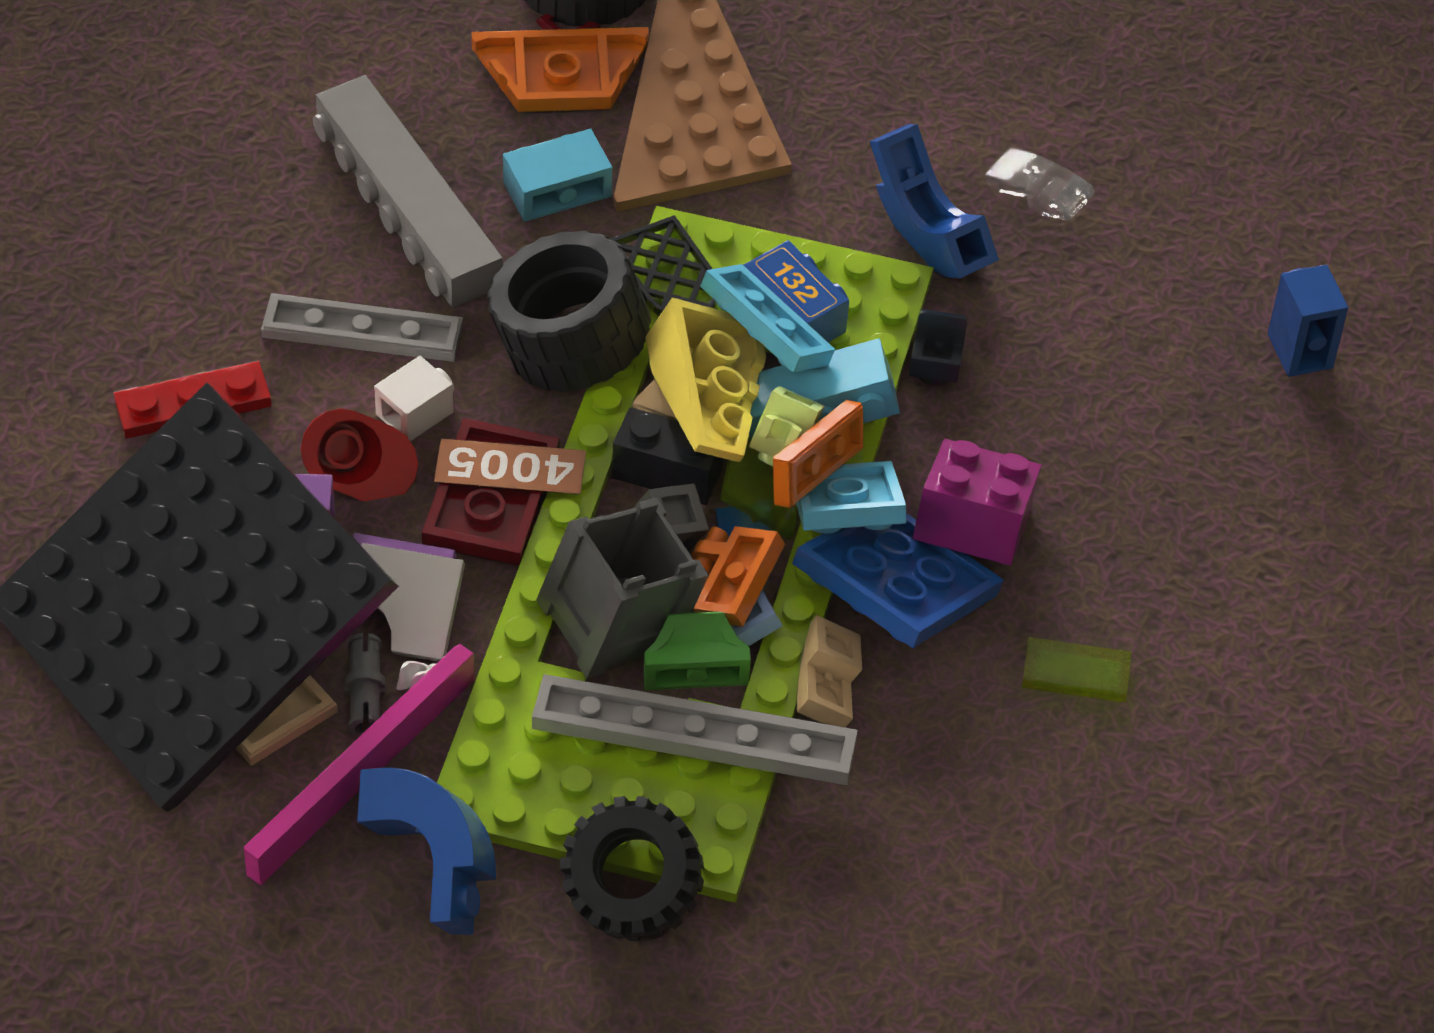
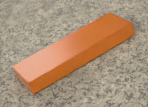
M845 400L773 457L774 505L791 508L863 449L862 403Z

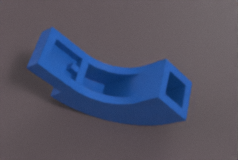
M907 124L869 141L883 181L876 185L883 206L894 227L928 266L934 267V272L945 277L960 279L999 261L985 216L971 215L960 211L953 205L940 187L918 124Z
M400 768L362 769L360 774L357 822L378 835H424L431 848L433 857L430 923L449 934L473 935L474 917L478 915L480 909V895L476 887V881L496 880V862L493 846L479 816L461 798L422 774Z

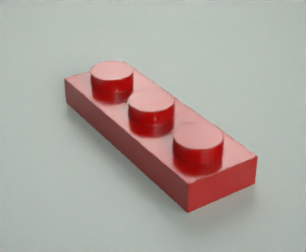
M250 362L113 392L125 439L157 432L206 383L216 389L238 414L272 407L270 392L260 362Z

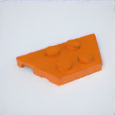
M649 28L471 32L472 50L518 112L606 110L613 107L646 50L649 41Z

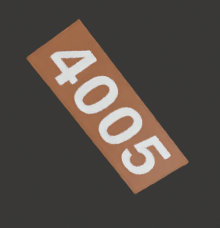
M441 439L434 482L580 494L586 450Z

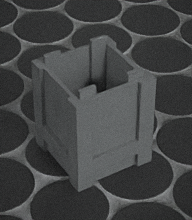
M657 497L641 501L633 509L592 519L583 517L569 521L536 601L545 615L552 616L578 656L577 665L586 679L604 674L608 667L644 657V652L656 641L669 614L692 613L709 577L700 561L693 560L666 520L667 512Z

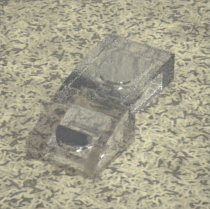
M1009 148L984 174L987 186L998 192L1026 197L1029 208L1040 215L1068 221L1094 195L1093 186L1070 170L1041 156L1014 148Z

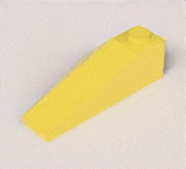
M671 298L645 337L651 372L693 450L740 462L745 455L753 419L750 414L752 404L759 392L760 385L757 384L759 373L765 365V347L760 341L752 338L748 334L747 329L728 312Z

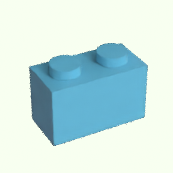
M587 129L504 153L503 183L523 221L526 222L611 197L613 167L592 129Z

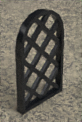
M675 215L610 239L619 243L624 252L631 253L629 261L646 305L656 315L660 316L671 298L714 309L717 306L713 298L709 304L696 300L699 290L704 291L700 285L706 270L713 268ZM663 229H666V232H665L664 235H660V234H656V233H655V232L661 231V230H663ZM673 229H675L682 240L670 237ZM644 238L661 242L658 251L642 249L641 246ZM637 239L635 246L625 244ZM667 244L684 248L681 257L665 255L664 251ZM689 252H691L698 263L686 260ZM637 255L654 259L651 268L635 266L634 263ZM660 261L677 265L674 274L658 272L657 269ZM683 267L700 271L697 280L681 278L680 274ZM636 274L647 276L644 285ZM653 278L670 282L667 292L651 289L650 286ZM676 284L693 288L690 298L674 295L673 292ZM652 297L663 299L661 306Z

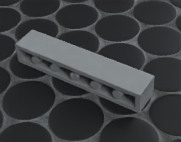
M363 75L315 94L317 115L313 116V125L318 137L322 142L330 140L335 147V156L341 169L344 172L352 170L357 177L358 189L363 199L367 203L374 201L379 207L380 218L385 229L390 234L397 232L401 237L402 247L409 262L412 265L420 263L423 267L426 282L431 292L435 296L443 295L452 308L487 294L492 286L491 281L494 275L502 268L503 257L368 77Z

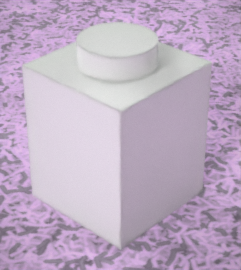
M418 356L374 385L376 415L386 424L405 434L410 441L454 412V385L452 380L441 368L435 369L422 356Z

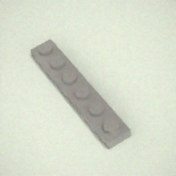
M543 674L532 715V729L843 785H848L858 732L856 729Z

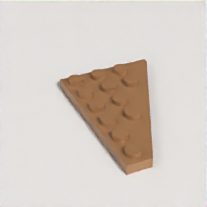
M657 0L614 193L616 212L791 174L792 163L717 0Z

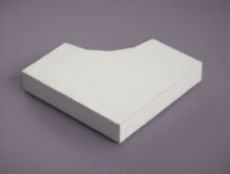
M362 543L361 546L399 586L377 608L386 617L392 631V653L439 662L447 653L465 567L464 561Z

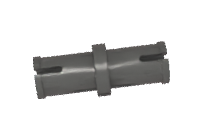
M363 633L353 635L348 641L350 673L344 679V692L348 697L350 696L348 731L351 735H362L363 717H367V729L381 717L380 696L385 694L386 689L385 677L380 673L382 642L378 636L368 633L367 652L363 651Z

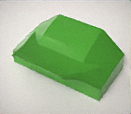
M723 612L669 614L656 641L644 652V689L664 690L748 685L751 664L750 648L737 637Z

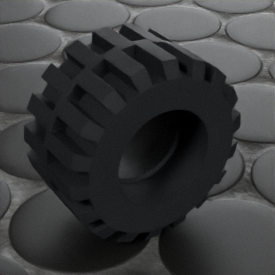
M625 796L613 798L614 804L605 807L601 802L593 806L594 814L587 820L581 816L574 824L578 829L573 837L567 835L563 845L567 850L566 858H561L560 870L565 875V881H562L566 894L572 900L571 904L595 929L598 928L605 935L616 939L618 936L626 938L628 941H640V937L649 936L653 940L662 937V931L671 926L674 930L683 923L680 918L686 911L693 912L697 905L695 896L697 891L702 892L704 880L701 877V869H704L703 857L699 852V845L687 825L670 808L662 803L658 805L653 804L649 798L637 796L636 801H628ZM630 840L652 842L659 848L664 858L663 873L654 889L646 895L635 899H619L609 893L603 884L602 871L604 863L612 850Z

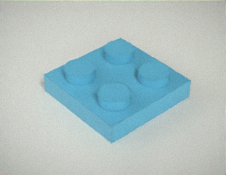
M892 461L843 464L796 503L803 531L813 530L818 533L828 534L848 527L864 526L871 530H883L889 528L892 524H906V503Z

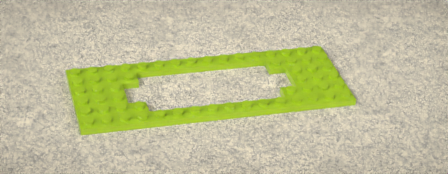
M656 206L650 224L675 215L713 269L739 264L744 265L787 240L802 254H808L816 263L817 268L833 284L836 283L843 288L849 299L846 332L828 343L835 350L880 338L891 369L895 392H897L917 328L919 312L923 309L931 284L934 267ZM663 229V230L658 231V232H655V233H656V234H660V235H664L665 232H666V229ZM673 229L670 237L682 240L675 229ZM644 238L641 248L657 252L661 242ZM667 244L664 254L680 258L684 248ZM689 252L686 260L698 263L691 252ZM637 255L634 265L650 269L654 259ZM660 261L657 271L673 275L677 265ZM683 267L680 277L696 281L700 271ZM636 274L644 285L647 276ZM653 278L650 288L667 292L670 282ZM676 284L673 294L690 298L693 288ZM699 290L696 298L697 301L708 304L712 299L707 292ZM652 297L661 306L663 299ZM718 305L715 307L717 310L724 311ZM647 306L651 317L649 325L651 329L659 316ZM645 341L644 349L638 357L631 361V364L626 369L613 375V378L592 385L593 387L586 389L564 449L586 450L580 494L547 492L437 783L461 798L474 810L484 824L492 843L560 860L561 858H566L567 850L563 845L567 835L572 837L575 835L578 829L574 824L581 816L587 820L594 814L593 806L601 802L605 807L614 804L613 798L625 796L628 801H636L637 796L649 798L656 805L662 803L670 808L677 817L682 819L699 845L698 849L704 862V869H701V877L704 880L702 892L697 891V893L736 903L777 773L532 729V715L543 674L588 682V679H586L581 671L541 662L555 621L551 615H545L536 599L569 521L583 517L592 519L596 514L612 470L613 442L629 407L633 408V401L640 394L650 367ZM765 347V352L772 353ZM888 417L863 423V449L844 464L875 462ZM800 523L773 606L783 626L763 637L740 707L743 710L794 718L797 710L800 665L810 623L816 615L824 619L826 618L833 596L832 591L815 583L809 575L792 564L797 548L822 534L813 530L803 531L802 523ZM689 698V699H688V700H693V701H698V702H704V703L714 704V703H710V702H706V701H701V700H697V699H693V698ZM630 840L612 850L604 863L603 870L658 884L664 869V858L659 848L652 842Z

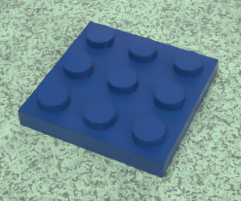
M907 513L906 524H892V526L883 530H871L862 526L841 528L834 533H822L799 546L792 562L793 565L809 575L815 583L832 591L849 603L855 611L866 615L889 631L896 640L906 643L911 648H915L996 597L1004 581L966 553L912 539L916 519Z

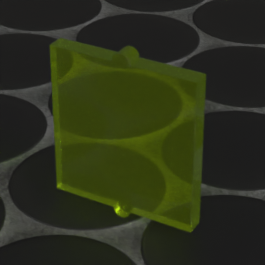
M748 438L745 455L742 460L736 462L727 459L721 500L750 516L753 523L760 522L772 530L778 531L784 537L789 538L794 534L797 505L794 504L791 508L774 505L773 466L757 458L760 451L749 447L752 439Z

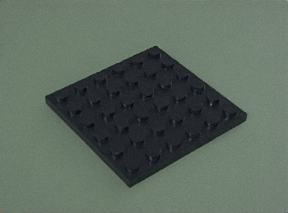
M206 383L0 587V620L159 807L168 812L177 807L399 586L217 390Z

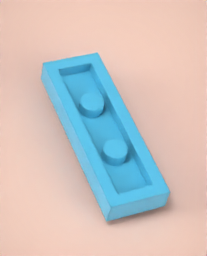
M739 264L706 270L700 287L716 301L722 310L728 312L746 328L752 338L760 341L772 352L782 366L795 373L830 364L835 348L744 265Z

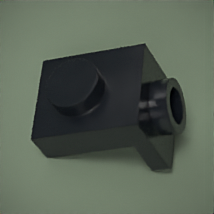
M922 309L919 312L909 376L919 377L921 381L933 385H942L947 382L958 383L968 320L965 315Z

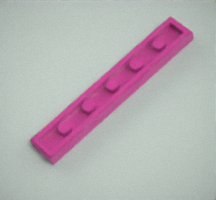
M460 643L454 646L244 846L247 876L259 885H262L359 792L362 769L384 768L474 681V653Z

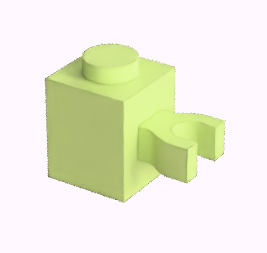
M778 386L771 392L749 447L760 451L757 457L759 460L773 466V457L819 421L825 406Z

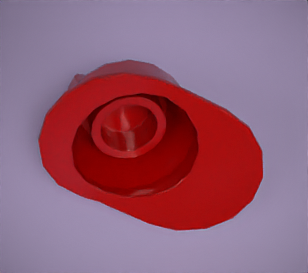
M343 408L325 411L312 420L303 435L300 450L303 465L308 473L332 475L333 490L366 502L404 495L415 481L418 460L416 450L408 437L393 426L367 415ZM353 467V469L350 472H338L335 470L349 469Z

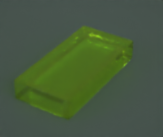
M1028 637L1022 688L1126 702L1132 652Z

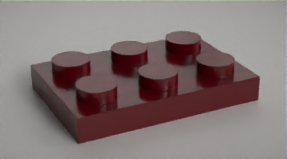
M463 418L455 439L560 448L559 437ZM439 483L421 532L422 544L520 565L546 491Z

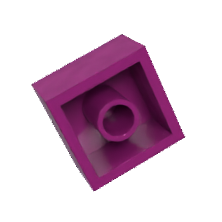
M944 438L923 487L912 539L1011 566L1031 512L1042 464L1028 461L1025 457L1018 454H1001L979 448L976 444L969 441H953Z

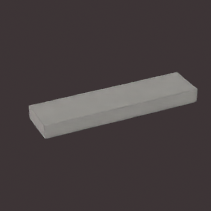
M271 293L261 327L262 338L412 357L422 356L428 359L455 362L463 328V317Z

